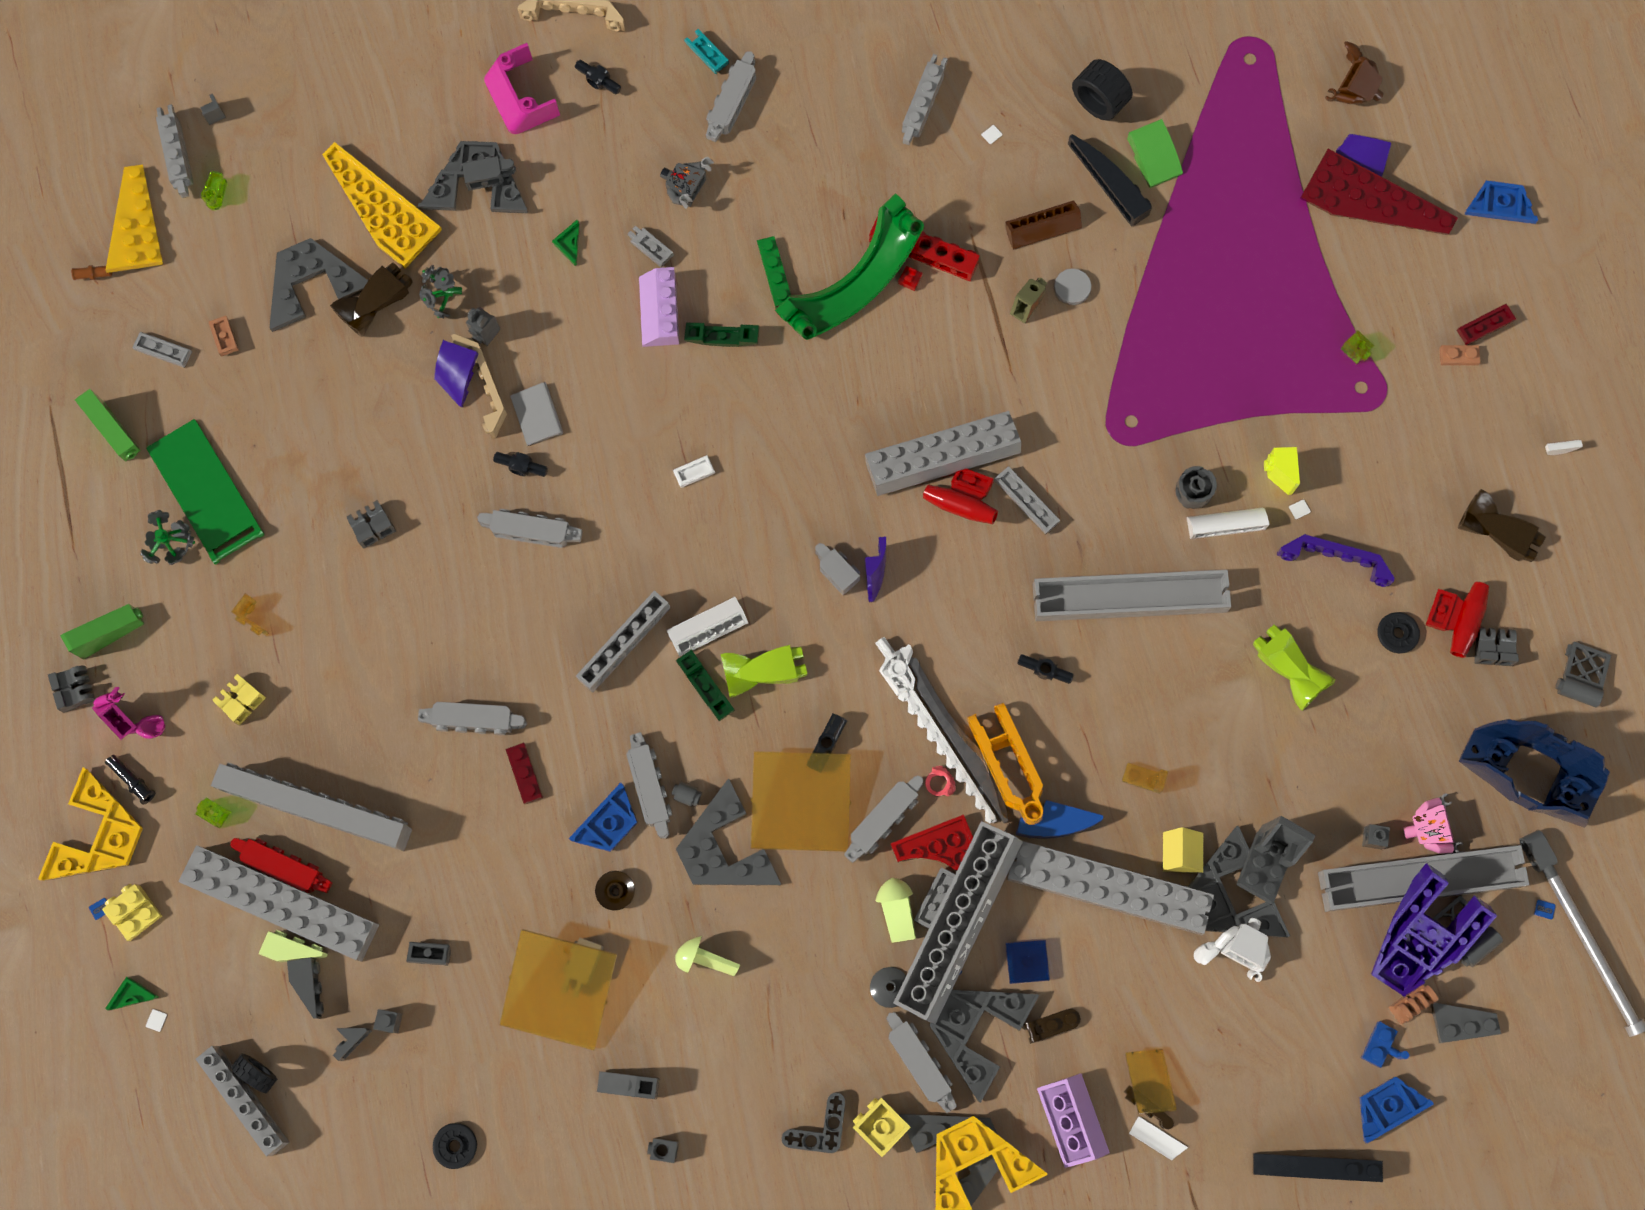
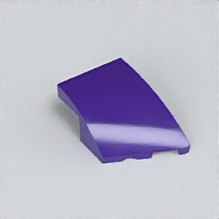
M1349 134L1343 144L1337 148L1336 153L1382 177L1391 143L1371 137Z
M443 340L436 361L434 379L460 407H463L469 393L467 388L474 374L472 369L479 353Z
M878 537L879 556L865 557L869 603L875 601L883 582L886 567V537Z

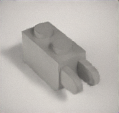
M821 543L815 546V554L821 560L820 572L842 595L846 594L860 581V571L854 565L850 566L846 562L847 558L841 551L837 552L835 549L830 551L827 546Z

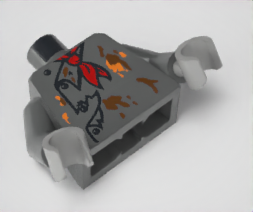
M709 157L703 158L700 162L677 163L673 171L665 167L662 169L660 177L667 180V194L673 204L682 205L685 209L691 207L706 181V172L704 170L711 171L712 169L709 165L714 162Z

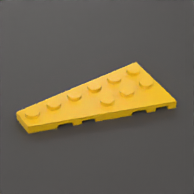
M143 165L124 167L105 269L106 273L163 265Z

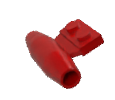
M963 469L955 473L951 480V489L927 485L923 493V499L931 504L971 521L993 525L998 516L997 509L981 501L989 493L994 479L969 469Z
M1474 582L1464 601L1457 594L1439 588L1434 598L1425 625L1441 631L1453 630L1450 653L1456 657L1465 658L1477 638L1486 612L1490 588L1489 585L1483 582Z

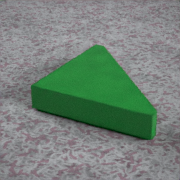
M578 220L574 221L552 240L555 247L574 266L577 265L580 226Z
M126 977L105 1009L111 1011L154 1000L159 996L130 977Z

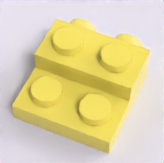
M137 884L125 886L121 890L122 894L117 898L114 896L105 902L106 906L102 909L112 924L118 927L127 941L134 939L162 917L142 887Z
M874 1098L867 1105L869 1110L864 1115L860 1113L853 1120L855 1123L853 1128L883 1157L911 1127L882 1098L879 1100Z

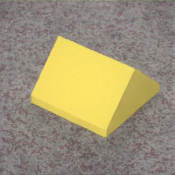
M1184 827L1163 832V872H1203V833Z

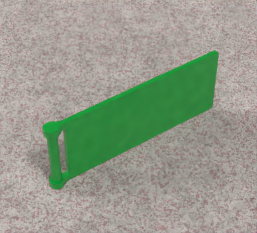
M195 419L146 448L215 565L220 563L221 559L254 539L265 536V533L257 523ZM251 527L254 528L253 532L249 533L248 535L229 545L225 549L221 550L218 553L214 552L216 548L220 547L221 545L225 544L226 542L230 541L231 539L235 538L236 536L240 535L241 533L245 532Z

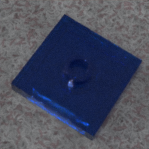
M1046 940L1005 943L1009 984L1050 981Z

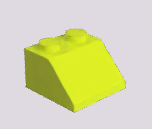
M1297 447L1273 448L1271 453L1268 454L1267 459L1264 460V471H1267V477L1287 495H1292L1300 484Z

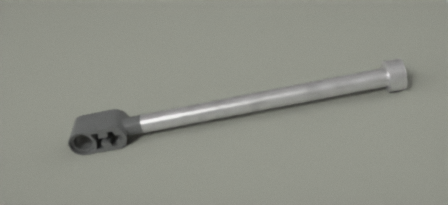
M1536 830L1520 838V845L1532 867L1537 872L1543 871L1627 1023L1624 1028L1629 1037L1644 1032V1019H1638L1554 867L1558 863L1557 858L1544 834L1540 830Z

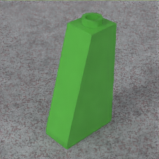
M91 389L75 399L79 407L118 456L125 462L133 459L141 451L106 403Z
M127 604L60 636L68 651L84 660L144 624L141 619L143 614L138 607L135 608Z

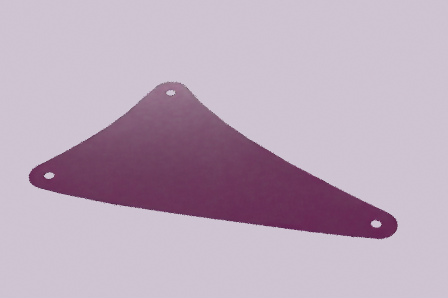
M1252 36L1238 38L1229 45L1203 106L1181 167L1183 174L1179 175L1176 180L1126 326L1106 412V429L1109 435L1116 442L1125 446H1139L1172 435L1251 417L1289 413L1369 412L1378 408L1384 402L1387 395V383L1362 345L1337 295L1320 251L1307 203L1300 199L1303 190L1285 115L1274 52L1269 44L1260 38ZM1251 53L1255 55L1256 62L1251 65L1246 64L1244 56ZM1362 381L1367 384L1368 389L1365 393L1360 394L1356 392L1355 384ZM1127 416H1135L1138 424L1133 428L1126 426L1125 418Z

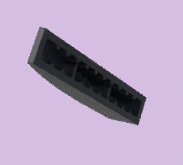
M1073 134L1069 136V147L1132 227L1148 217L1152 206L1150 201L1143 197L1139 187L1133 184L1121 169L1100 151Z
M1253 1153V1175L1383 1182V1161Z

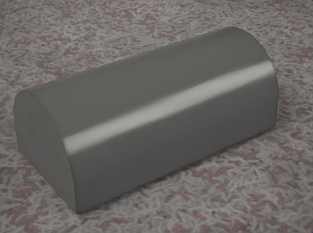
M409 942L406 962L448 966L451 955L450 945Z

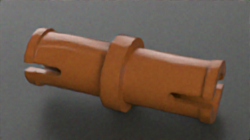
M88 265L86 268H72L71 270L73 280L87 278L95 280L98 277H112V272L106 273V266L94 267L93 265Z

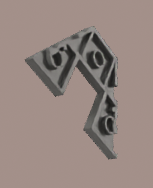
M460 141L456 151L448 159L449 162L440 171L435 179V183L430 186L429 192L423 201L418 204L419 209L456 211L459 177H464L462 163L468 160L485 159L488 156H498L499 160L504 159L497 142ZM512 175L503 177L504 181L501 185L492 186L491 212L528 213Z
M311 238L277 252L269 328L273 332L306 317L293 289V286L326 272L337 298L342 299L361 293L368 280Z
M729 779L676 848V851L693 885L780 886L782 884L764 849L728 866L712 834L713 831L747 815Z
M1236 826L1205 864L1203 872H1199L1188 886V888L1214 895L1210 913L1205 914L1209 916L1205 931L1224 933L1233 926L1248 925L1250 918H1255L1261 922L1259 929L1261 933L1273 937H1290L1275 902L1272 904L1265 902L1239 914H1236L1220 877L1243 868L1250 851L1239 826Z
M952 990L936 1024L930 1023L929 1026L979 1103L983 1100L1000 1066L966 1047L965 1045L984 1011L1020 1031L1039 997L1038 994Z
M899 1114L911 1127L907 1134L916 1153L935 1145L937 1133L970 1118ZM976 1117L998 1135L991 1118ZM992 1155L968 1166L971 1174L959 1179L971 1206L998 1171L997 1164Z

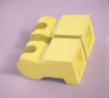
M236 674L234 679L238 681V685L235 686L229 682L227 686L231 688V692L238 695L237 698L234 699L230 692L222 689L220 693L224 695V700L215 696L213 702L233 722L241 725L252 713L246 707L248 706L255 710L266 697L244 678Z

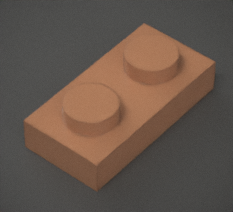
M225 315L209 321L220 356L238 351L239 349L228 317Z
M1441 345V365H1479V345Z

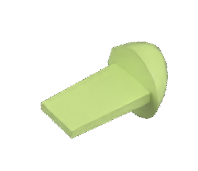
M898 878L888 879L879 889L875 900L882 904L892 943L916 939L909 899L913 892L907 883Z
M702 936L685 942L675 955V962L678 968L687 973L693 962L735 976L740 967V964L698 948Z

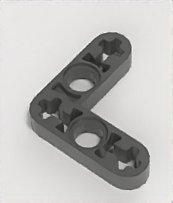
M832 1093L828 1097L823 1133L788 1129L782 1134L783 1145L800 1150L824 1153L837 1152L841 1144L845 1110L844 1096L840 1093ZM835 1096H839V1100L842 1101V1105H838L837 1111H842L841 1116L836 1113L828 1114L829 1109L833 1110L834 1108L830 1100L834 1099ZM837 1117L840 1124L838 1128L832 1129L828 1126L829 1118ZM826 1130L830 1132L839 1131V1136L834 1135V1142H837V1146H834L833 1150H830L829 1146L825 1145V1142L830 1140V1134L826 1135ZM790 1132H792L794 1137L800 1138L799 1133H803V1146H798L799 1141H793L792 1145L788 1144L785 1136H789ZM808 1135L816 1137L817 1144L814 1147L806 1145L805 1139Z

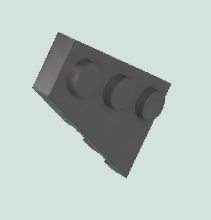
M1440 1003L1431 1004L1439 1043L1501 1034L1496 1013Z

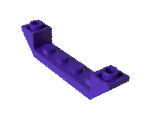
M1306 534L1282 546L1277 552V556H1281L1283 560L1293 561L1299 557L1301 547H1303L1305 551L1321 552L1326 557L1336 556L1345 562L1354 561L1360 563L1363 567L1372 566L1373 570L1370 581L1375 582L1377 586L1381 587L1391 585L1395 579L1379 554Z

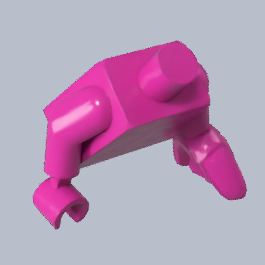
M115 687L110 694L107 693L94 700L92 709L120 740L126 735L134 733L143 738L152 739L160 736L165 730L164 719L160 715L144 717L134 724L114 703H118L125 695V693L121 694L118 692L119 687Z

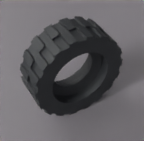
M243 1053L231 1066V1070L239 1078L265 1094L268 1093L278 1080L267 1067Z

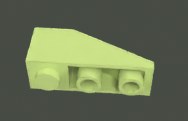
M276 930L275 933L268 931L259 951L260 955L279 962L304 958H326L328 953L322 952L323 947L312 944L311 947L304 945L305 940L297 937L291 940L286 938L287 933Z

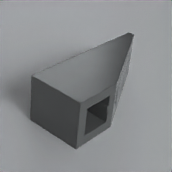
M315 958L287 961L290 984L314 1019H322L321 1014L324 1013L323 1002H320L322 985L321 982H318V974L320 973L319 962H316Z
M600 1071L597 1092L657 1099L660 1078Z

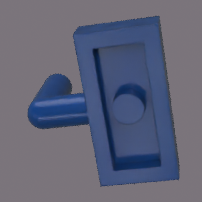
M1379 1021L1371 1034L1361 1059L1381 1068L1387 1054L1401 1060L1408 1059L1409 1053L1407 1051H1399L1391 1046L1398 1031Z

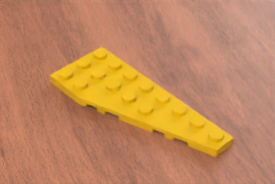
M334 142L322 154L378 248L406 269L441 232V227L337 143Z

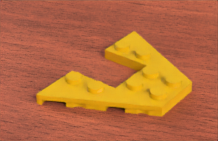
M83 767L68 804L104 816L90 853L53 842L38 880L44 881L129 866L143 827L95 776Z
M974 1116L936 1134L935 1210H972L955 1173L990 1155L993 1156L1010 1193L1048 1174Z

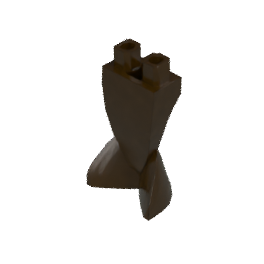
M392 262L386 268L382 265L368 280L359 297L338 299L330 307L355 333L363 337L376 313L405 298L409 294L407 289L413 281L405 273L397 279L396 276L401 270L395 263Z
M1482 489L1473 497L1458 525L1460 530L1491 537L1511 558L1517 561L1521 559L1529 562L1534 561L1538 552L1530 548L1531 543L1540 547L1546 536L1538 532L1539 527L1516 517L1499 514L1492 497Z

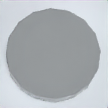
M1079 269L1064 270L1055 280V295L1063 303H1069V305L1081 304L1090 294V278Z

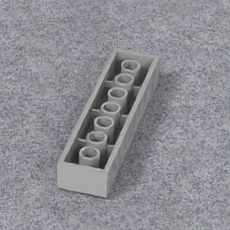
M1006 411L866 453L865 460L876 494L880 496L950 475L963 469L973 468L1021 453V440L1010 412Z

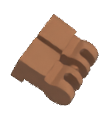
M1422 984L1391 1004L1388 1008L1398 1022L1403 1024L1413 1019V1016L1420 1014L1421 1010L1427 1009L1430 1004L1435 1003L1439 999L1430 986Z

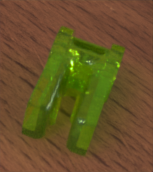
M216 171L210 172L204 189L201 192V198L210 210H217L222 206L227 186V180L223 178V174Z

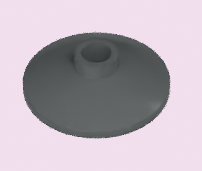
M886 967L877 971L870 983V992L873 999L883 1007H897L893 1002L906 975L894 967ZM892 983L894 985V989L892 991H888L886 989L887 984Z

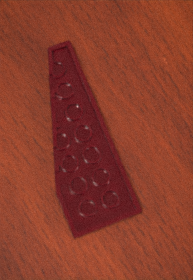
M1329 148L1326 150L1300 199L1332 216L1348 217L1349 219L1365 220L1390 226H1401L1443 235L1450 234L1458 217Z

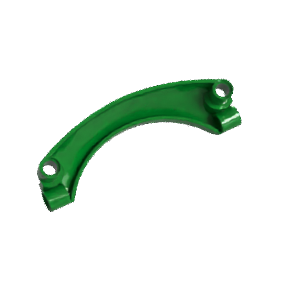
M895 193L879 208L873 238L858 264L841 280L823 290L810 294L790 295L775 309L776 313L806 340L838 326L869 304L892 280L915 246L924 229L923 222L914 216L911 210L905 207L906 203Z

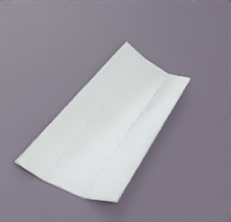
M1141 1117L1137 1118L1129 1133L1170 1160H1173L1188 1148Z

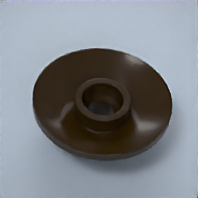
M610 871L603 874L595 887V895L599 904L612 911L627 907L635 894V886L632 879L621 871ZM614 888H619V893L617 895H613L612 890Z

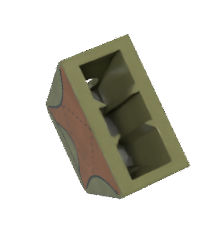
M1037 278L1036 281L1029 279L1016 295L1010 314L1026 323L1043 298L1046 290L1045 286L1047 285L1046 281L1043 278Z

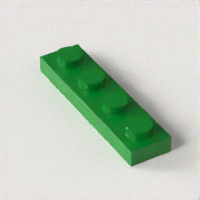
M775 236L757 240V245L776 309L791 293Z

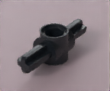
M582 60L576 62L575 69L586 75L587 82L597 90L599 88H606L615 95L619 94L621 85L610 79V74L601 65L590 66Z
M500 452L494 454L493 462L508 466L509 471L516 475L526 476L529 473L542 477L547 475L548 467L532 462V458L526 454L519 452L512 456Z
M1023 654L1018 659V665L1033 670V674L1044 680L1052 681L1054 678L1070 684L1074 677L1073 673L1057 668L1058 664H1055L1050 659L1039 658V660ZM1047 665L1050 667L1051 672L1044 673L1040 667Z

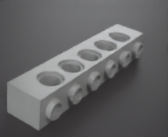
M653 591L576 675L577 679L593 693L670 609L669 603L656 591Z
M211 1046L196 1058L198 1064L265 1156L275 1155L289 1143L247 1083L231 1070L233 1064L220 1046Z

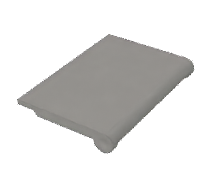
M546 382L510 396L527 446L563 434Z

